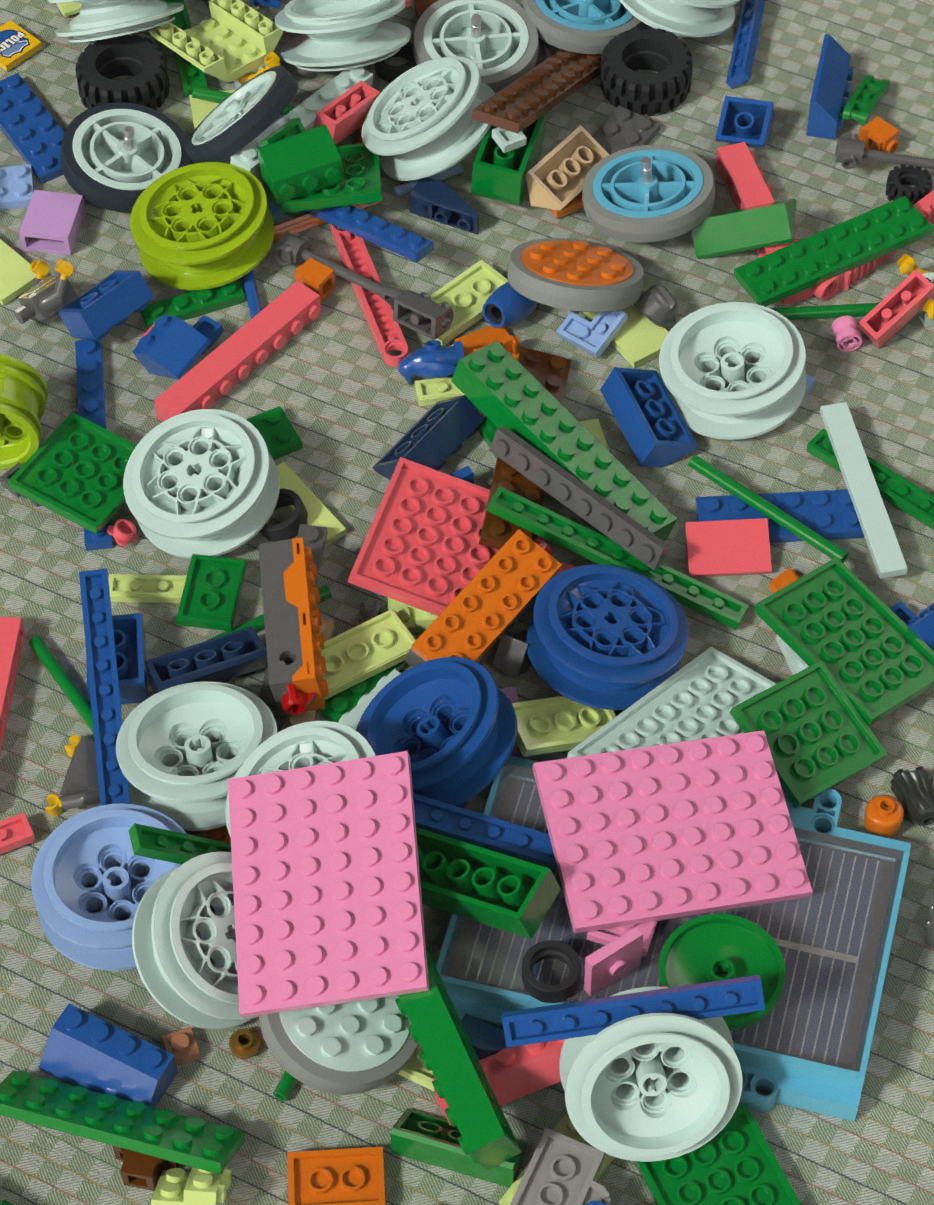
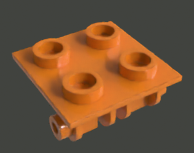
M490 325L454 339L455 343L462 341L464 356L498 341L518 360L520 349L517 346L520 345V340L517 335H509L504 327L495 328Z

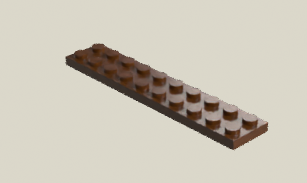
M561 49L474 108L471 119L518 134L601 74V55L575 53Z
M521 346L517 361L563 405L571 360ZM497 456L487 506L498 487L501 486L543 507L546 491ZM485 510L478 544L500 550L518 529L533 541L537 539V535Z

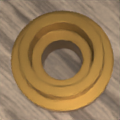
M239 1029L230 1037V1050L241 1059H249L258 1052L260 1038L252 1029ZM242 1040H250L246 1045L239 1043Z

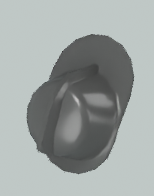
M653 285L646 292L641 290L640 297L634 305L655 325L667 329L673 328L676 324L674 314L678 307L677 300L673 294L661 285Z

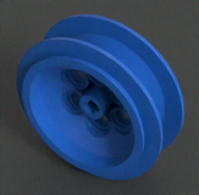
M585 565L557 574L542 587L534 604L533 619L527 633L526 641L530 643L527 647V652L539 676L564 697L593 708L626 710L679 671L680 659L685 652L688 642L689 629L686 616L679 603L664 587L654 580L622 567Z
M443 657L420 663L404 671L385 685L365 709L356 731L367 740L377 756L408 751L414 794L459 806L482 791L501 771L514 747L518 727L514 706L509 698L497 688L494 679L483 666L466 658Z

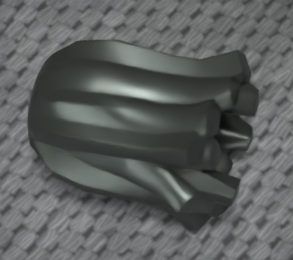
M919 766L911 772L908 769L905 771L903 769L897 770L890 781L892 785L891 790L902 804L904 816L910 822L919 826L933 823V775L928 774L923 766Z

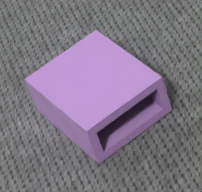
M34 190L19 231L22 250L71 256L86 214L83 195Z

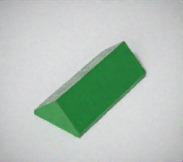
M796 199L709 215L699 226L691 230L696 257L703 259L794 242Z
M407 1108L393 1125L390 1133L393 1154L508 1188L517 1179L528 1144L516 1140L521 1153L486 1170L479 1162L475 1164L469 1154L465 1155L457 1139L462 1135L457 1126H450L447 1119Z

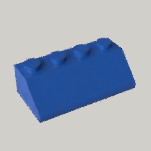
M825 34L810 100L806 136L835 140L837 130L842 131L844 119H842L840 114H843L848 101L844 97L849 98L851 83L847 81H852L854 67L850 66L851 55L829 34Z
M614 367L600 391L640 466L664 467L695 451L698 445L656 370Z
M68 1003L53 1025L39 1065L41 1071L71 1086H82L90 1091L112 1094L116 1098L131 1102H142L146 1106L154 1108L178 1073L175 1055Z

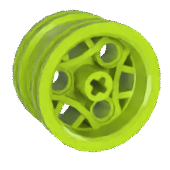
M0 354V470L11 469L17 463L23 465L38 449L42 430L40 419L44 415L48 396L47 384L35 368L22 360Z

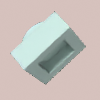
M499 127L492 129V138L504 153L526 145L527 138L522 131L517 134Z

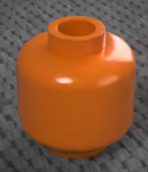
M890 795L873 797L865 809L864 825L866 830L872 835L885 838L895 836L901 829L904 818L902 804Z

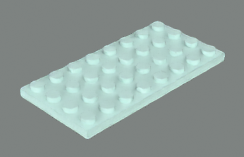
M710 647L570 750L567 758L742 734L743 731L729 712L736 705L776 685V683L717 649Z

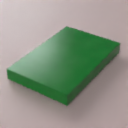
M192 554L176 617V624L179 626L232 631L247 569V560Z

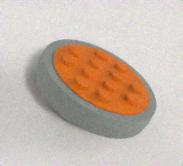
M545 238L528 241L512 250L508 263V281L513 289L538 303L565 309L567 314H570V312L575 314V311L605 312L626 308L639 299L643 287L644 271L641 264L635 258L613 247L591 241L569 238Z

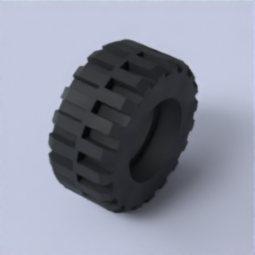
M645 27V29L640 30L639 28H633L630 32L624 31L620 33L618 37L615 36L609 41L601 56L600 86L603 95L616 108L622 106L640 115L646 114L648 117L655 116L657 113H660V115L665 114L669 109L674 110L680 103L682 104L690 93L693 67L690 49L681 39L678 40L675 34L671 32L668 34L665 30L659 28L658 30H652V27ZM637 70H653V71H656V72H658V73H654V74H642V73H638V72H635V71H637Z
M137 34L95 40L93 45L89 44L84 49L76 63L75 70L79 96L82 104L87 109L101 104L121 102L139 104L157 110V107L160 108L164 104L170 92L165 54L156 43L153 44V41L146 37L142 39ZM119 76H134L125 80H112Z

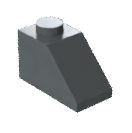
M518 628L502 634L492 666L500 669L499 672L501 674L515 678L516 675L527 672L531 665L527 652V647L530 643L526 641L528 631Z

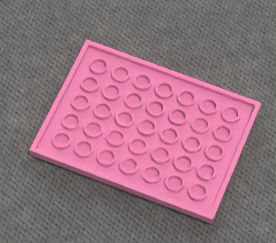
M764 730L536 762L533 764L532 769L574 934L807 898L813 892Z
M408 751L228 779L240 1015L245 1018L429 991L411 763Z

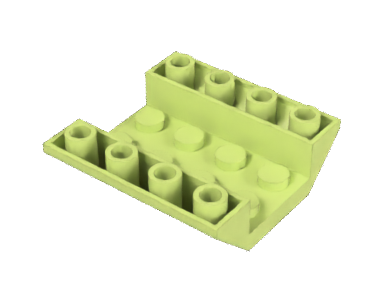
M241 0L208 1L211 18L202 21L190 29L183 31L169 22L150 31L151 36L194 66L228 83L266 64L264 58L274 51L283 34V30L279 29L273 21Z

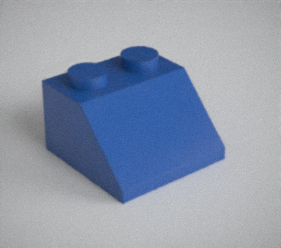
M725 96L715 141L734 144L745 142L749 146L764 147L770 139L775 119L774 103Z
M163 315V317L156 320L150 332L139 340L137 347L132 353L149 374L179 380L209 346L211 341L182 319Z

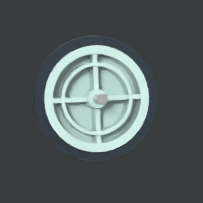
M121 102L101 104L87 109L75 117L64 133L60 151L63 174L76 193L83 195L85 200L96 206L123 213L132 212L136 200L151 183L172 170L190 165L191 158L185 150V144L188 139L182 129L172 119L152 108Z

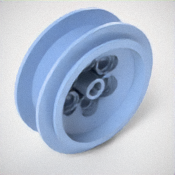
M135 804L101 805L72 816L58 826L42 844L33 864L31 875L32 894L42 929L51 944L62 955L80 965L98 970L122 971L137 968L132 949V928L137 907L147 889L159 877L182 864L134 855L128 830L136 823L186 834L174 820L165 814ZM141 874H147L144 877H138ZM89 885H95L94 887L86 888ZM94 910H100L97 913H91ZM123 917H128L127 920L119 921Z

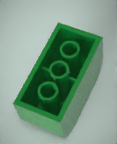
M548 112L522 130L527 138L525 146L506 153L501 150L492 138V129L498 127L491 125L482 140L473 163L472 195L519 207L522 205L528 190L525 174L539 161L545 137Z

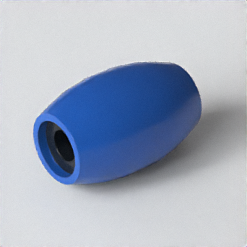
M508 281L490 294L483 305L482 311L485 320L495 328L509 327L528 318L540 303L518 293Z

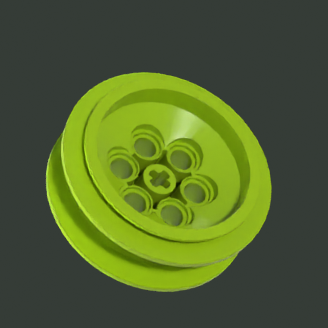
M222 162L190 164L164 174L141 193L130 215L131 233L138 246L140 260L145 270L158 282L183 290L216 288L243 277L253 270L267 255L273 243L275 233L274 221L267 207V197L261 182L249 171L236 165Z

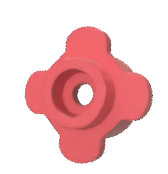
M120 519L116 522L115 526L110 525L107 528V533L112 535L113 539L120 546H127L128 542H136L139 538L138 533H136V526L127 519Z

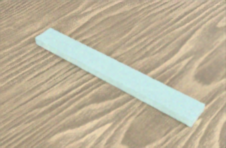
M847 402L821 406V417L879 578L907 574V565Z

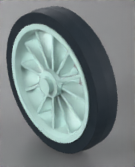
M281 65L269 68L247 81L224 99L204 118L188 138L185 150L192 161L195 163L223 162L258 137L281 115L295 97L299 86L292 74Z

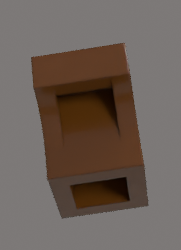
M112 1145L115 1158L123 1162L120 1172L123 1183L126 1186L155 1191L162 1170L178 1168L179 1163Z

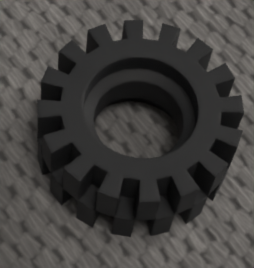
M902 164L900 168L895 166L893 170L889 171L885 191L886 195H888L887 199L891 201L905 196L913 205L931 192V174H928L926 168L921 170L922 167H906V165ZM909 184L915 186V188H908L902 185Z

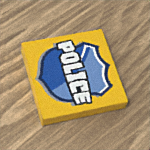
M11 20L0 27V67L6 72L43 48L40 40Z

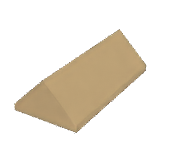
M581 125L525 174L531 206L561 211L583 191V182L589 170L597 162L609 155Z

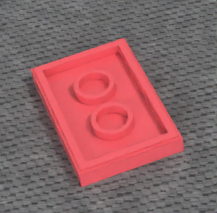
M768 518L685 522L689 577L771 574Z

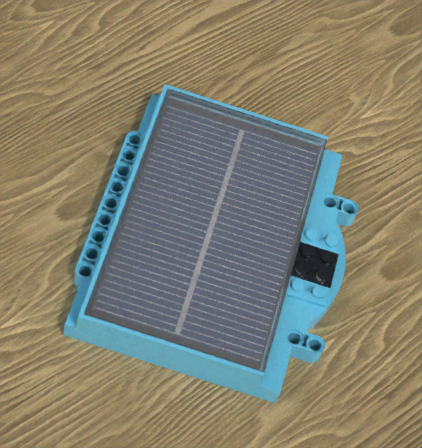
M509 756L501 771L494 778L483 814L549 834L532 769L533 764L538 761ZM829 789L815 797L813 809L802 806L795 808L790 799L783 794L813 891L810 897L657 921L647 956H641V965L590 997L584 990L585 959L605 945L586 940L588 932L574 934L559 872L550 869L561 890L532 939L452 914L436 968L460 1020L467 1013L504 1030L502 1012L604 998L633 988L660 987L658 975L660 955L666 941L677 928L694 918L709 914H728L745 918L763 928L777 943L784 958L786 975L781 998L773 1011L751 1027L730 1031L743 1079L742 1093L738 1106L746 1103L749 1110L765 1113L773 1109L775 1104L778 1103L855 1122L911 843L837 827L842 798L836 790ZM818 830L825 831L826 833H820ZM546 940L561 941L571 946L579 956L581 962L580 985L574 995L565 1001L557 1003L541 1002L533 998L524 988L522 982L523 957L528 949L538 942ZM549 958L541 960L534 965L533 975L544 984L555 985L568 979L570 969L566 963L558 959ZM765 1090L770 1094L764 1096L758 1094L756 1091Z

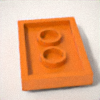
M383 1146L287 1152L288 1205H386Z

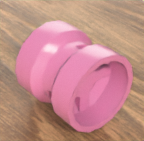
M842 316L834 320L831 328L836 337L835 342L838 350L841 352H852L858 349L862 344V338L858 331L856 319L852 316Z

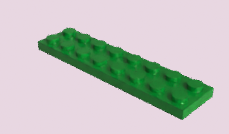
M903 196L734 269L733 276L757 305L767 307L932 235L934 227Z
M13 1070L0 1083V1115L216 1174L223 1172L244 1144L245 1132L236 1130L231 1126L217 1125L206 1122L198 1117H187L176 1114L168 1109H157L146 1106L142 1102L127 1101L116 1098L112 1094L97 1093L87 1090L82 1086L67 1085L55 1079L30 1075L26 1071Z

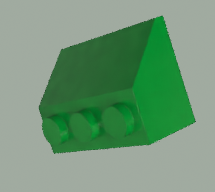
M326 125L257 148L263 188L276 205L344 181L342 160Z

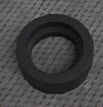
M407 42L393 56L374 63L376 74L382 80L391 83L404 72L417 66L413 53V43ZM394 57H403L409 60L408 63L399 66L385 63L386 60Z
M280 489L274 509L275 511L280 507L292 505L294 506L292 515L280 524L270 525L266 523L260 530L261 534L270 541L292 539L298 535L300 524L306 525L308 512L299 495L293 490Z
M555 940L538 942L529 948L522 962V982L525 990L533 998L545 1003L562 1002L574 995L580 985L581 962L575 950L571 946ZM544 959H558L568 965L570 975L562 983L555 985L544 984L534 977L533 967Z

